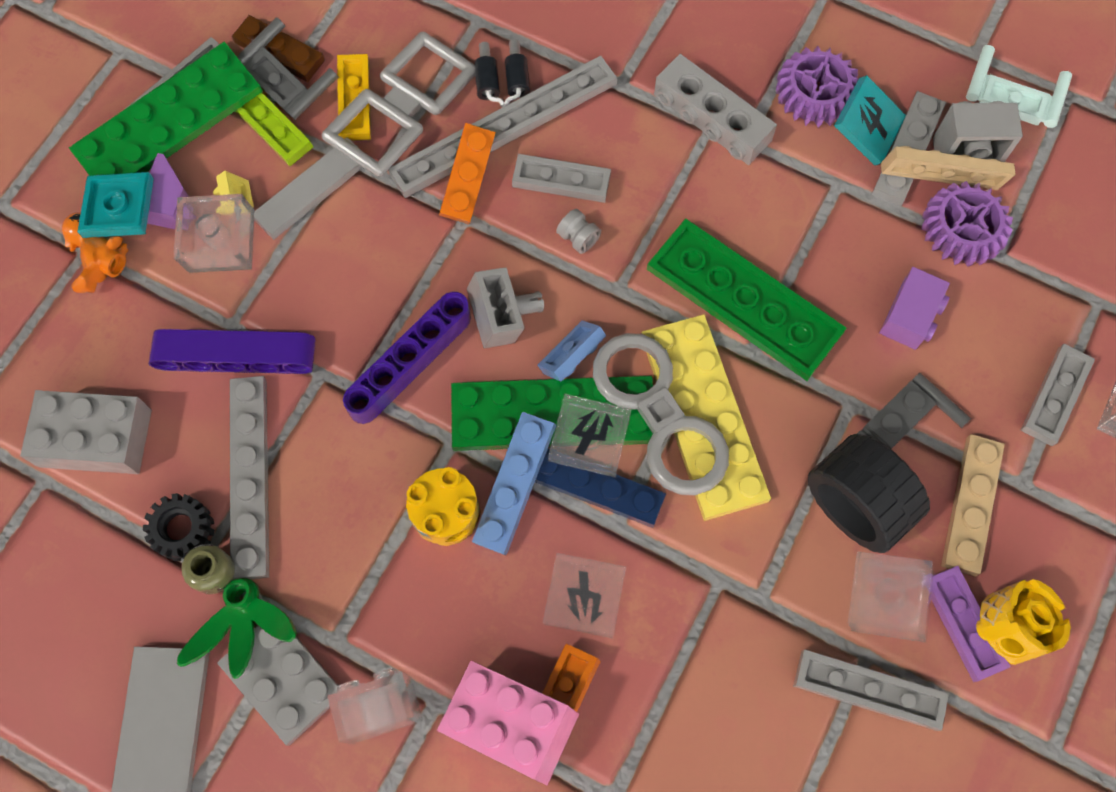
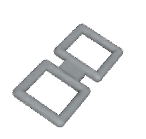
M420 32L381 71V80L393 87L390 92L382 98L370 89H364L322 132V139L375 176H383L423 132L422 124L412 117L421 108H424L433 115H439L475 76V65L426 32ZM423 46L462 71L435 101L396 75ZM367 104H370L407 129L378 162L338 135Z

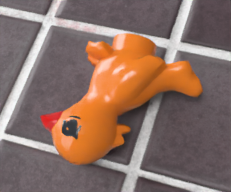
M75 212L67 216L62 224L65 247H70L71 252L75 251L76 248H80L83 266L82 272L74 280L71 287L76 293H94L97 283L103 282L107 275L117 277L123 271L126 265L125 255L129 250L127 244L122 243L123 238L120 236H113L109 240L105 237L82 238L77 232L81 213Z

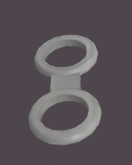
M625 333L611 338L599 349L593 361V378L598 391L608 402L623 409H637L653 434L647 445V462L653 477L664 488L679 495H698L714 488L723 479L729 466V448L723 434L711 422L697 416H685L668 389L673 381V364L667 350L657 340L643 334ZM627 348H639L648 352L656 360L659 368V378L656 384L647 392L638 395L621 392L610 383L606 373L610 358L618 351ZM682 430L694 431L703 435L711 443L715 453V463L712 470L704 477L696 480H682L673 476L665 468L661 459V448L668 437Z

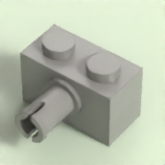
M506 267L475 272L467 287L484 349L515 343L525 328L521 315L541 313L544 310V300H538V298H542V294L539 291L515 296Z

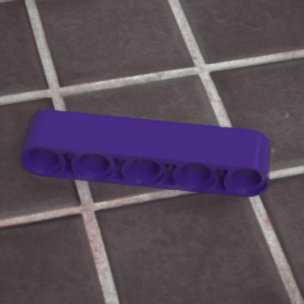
M449 292L443 295L346 390L343 396V404L353 421L360 424L373 421L470 324L471 315L468 300L463 294ZM460 308L461 310H463L460 314L455 316L447 314L451 309ZM432 330L440 332L437 337L432 339L424 337L427 332ZM405 354H416V357L410 362L401 361ZM384 376L393 377L392 381L387 385L381 386L377 384L379 379ZM362 399L369 400L365 408L360 410L353 409L357 401Z
M158 329L153 332L148 364L152 368L164 371L307 374L313 371L316 338L301 332Z

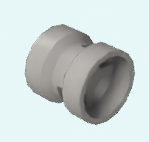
M574 209L561 220L556 231L564 240L570 239L572 247L580 254H583L597 242L602 230L594 223H588L586 216L578 209Z

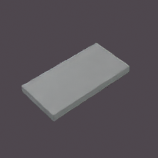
M134 647L111 792H191L210 652L197 661L180 667L177 665V657L183 648Z

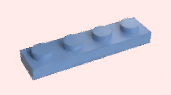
M522 412L473 537V543L507 555L557 426L555 423Z

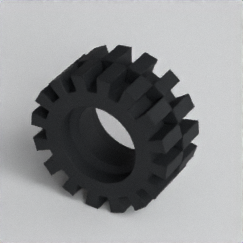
M176 493L172 494V499L164 496L160 498L162 502L160 506L154 503L150 507L155 510L152 515L146 513L144 519L149 521L148 525H143V531L148 534L144 536L146 542L151 545L150 548L155 552L174 561H181V558L184 559L191 549L199 545L210 544L211 541L207 538L209 535L214 536L215 530L211 528V525L215 523L214 519L209 515L211 512L190 495L184 494L182 497ZM178 515L188 516L192 523L189 534L180 540L170 539L167 534L169 522Z

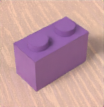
M912 267L899 288L879 334L914 350L919 347L923 340L929 342L938 325L933 322L936 313L941 315L950 297L946 296L945 293L950 283Z

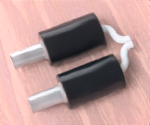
M516 39L509 41L510 55L505 58L507 92L510 95L505 100V103L498 97L500 89L497 61L494 57L490 56L488 42H481L479 44L480 57L474 63L478 98L499 102L501 107H505L510 101L530 93L527 58L520 54V43Z

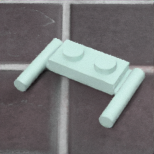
M991 45L983 46L966 99L973 102L978 100L979 103H990L993 101L1017 103L1020 120L1037 126L1040 122H1043L1046 127H1056L1071 82L1072 73L1069 71L1060 72L1053 96L1048 93L991 74L988 75L987 72L995 48Z

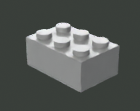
M35 390L20 457L39 468L139 474L152 410L141 399L133 396Z

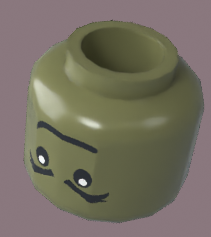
M211 544L199 545L191 549L182 563V576L185 582L194 590L204 594H217L223 591L226 585L233 580L235 574V565L232 558L221 548Z

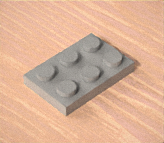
M258 625L254 629L255 639L251 659L242 676L237 679L232 678L229 671L228 653L217 664L284 744L290 746L332 707L345 692L297 637L292 642H283L266 633Z

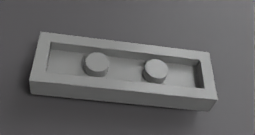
M518 154L512 178V187L605 203L611 169Z
M1066 344L1061 345L1054 356L1020 431L1050 446L1058 443L1095 359Z

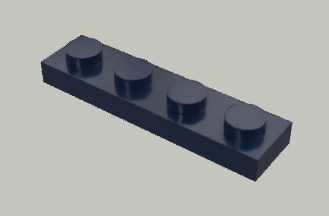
M549 448L535 480V483L651 528L654 527L666 493Z

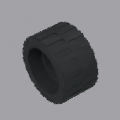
M853 434L848 436L808 474V486L810 487L811 494L826 516L850 539L873 552H888L930 510V500L927 496V491L916 473L893 450L867 435Z

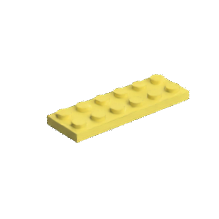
M705 315L642 331L641 334L657 340L667 350L673 364V381L668 390L685 416H697L711 422L723 434L729 448V466L723 479L711 490L695 495L703 520L706 521L768 503L771 500V496ZM646 352L657 382L659 378L658 365L656 360ZM682 430L674 433L689 479L696 480L708 474L715 463V453L711 443L703 435L694 431Z

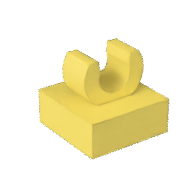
M223 171L216 176L218 187L214 189L213 193L221 199V202L216 205V209L224 212L236 209L246 213L254 208L249 180L228 171Z

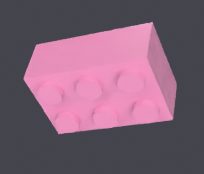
M470 661L437 731L540 783L548 785L579 713L566 704Z

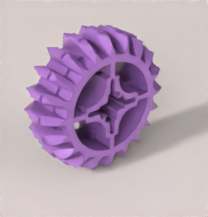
M819 46L813 52L805 47L801 54L795 52L791 59H786L781 71L778 73L776 94L779 95L778 104L785 105V113H794V121L798 118H803L805 126L810 121H814L817 127L822 125L823 121L831 126L835 119L839 118L858 81V69L851 68V60H842V52L838 55L832 54L831 47L826 52H822ZM817 82H820L819 91H816Z
M967 181L961 183L960 186L952 183L947 189L942 188L929 200L928 207L923 212L922 219L925 221L922 224L921 230L927 232L925 241L934 242L932 251L941 250L943 252L942 260L950 256L953 258L954 265L959 264L961 260L965 262L967 267L973 265L975 261L981 265L988 259L995 258L1000 250H1003L1008 244V238L1013 230L1009 227L1012 224L1013 217L1006 215L1009 212L1010 206L1000 205L1002 196L994 198L991 195L992 188L986 191L981 190L980 182L974 185L973 188L970 187Z

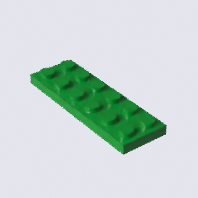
M224 41L77 141L69 149L89 176L148 172L152 169L157 153L164 154L167 159L262 93L263 90Z
M686 218L647 264L646 270L806 381L810 379L847 329V327Z
M652 376L608 377L610 383L617 390L626 394L638 395L649 391L653 387ZM594 378L563 379L561 382L556 379L451 383L453 451L508 449L522 412L557 425L548 448L578 447L582 437L571 434V432L582 421V419L578 418L595 410L596 412L582 431L586 432L599 416L595 434H599L606 413H608L613 427L608 426L605 441L591 440L589 446L648 444L653 433L637 409H623L608 402L598 391Z

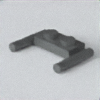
M276 17L237 55V58L258 82L260 87L296 120L338 78V75L329 68L309 89L294 77L264 48L285 27L283 22Z
M919 372L857 434L870 436L883 443L889 449H892L935 405L961 428L971 418Z

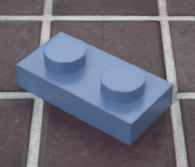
M582 320L537 366L544 375L561 382L575 371L576 366L587 355L597 349L598 344L606 337V334L600 326Z

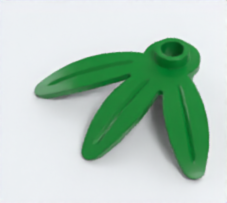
M248 578L235 579L229 582L224 589L223 600L226 606L213 615L191 637L179 653L177 665L184 667L205 656L217 646L231 628L228 664L232 678L237 679L242 676L247 668L253 652L255 639L253 621L266 633L283 642H292L297 632L292 620L284 611L259 599V588L254 581ZM246 592L245 597L240 601L241 595Z

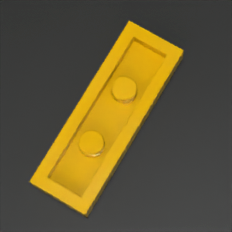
M368 54L337 55L338 115L364 89H370ZM367 104L338 135L344 139L348 137L350 140H371L370 104Z

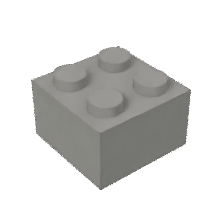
M963 101L952 103L932 138L934 150L946 154L969 155L973 158L998 159L1001 162H1005L1023 137L1018 104L1004 103L1002 101L990 103Z

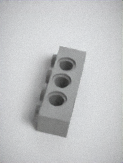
M679 54L656 77L654 95L659 102L674 109L681 115L684 121L694 124L704 132L708 139L718 142L726 148L735 159L742 160L747 165H750L772 142L777 127L775 122L682 54Z

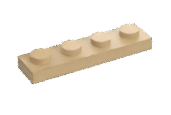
M896 146L881 162L882 174L950 184L955 183L957 185L967 181L972 187L980 182V188H992L993 190H998L1015 176L1014 163L1001 162L998 159L973 158L969 155L946 154L937 150L912 149L909 146Z
M972 434L966 438L941 567L951 569L959 566L962 573L975 577L981 574L1004 443Z

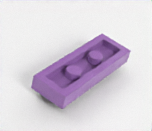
M959 566L922 581L973 682L980 681L1011 667L1009 662L999 655L988 641L983 640L978 635L976 623L980 620L981 609Z

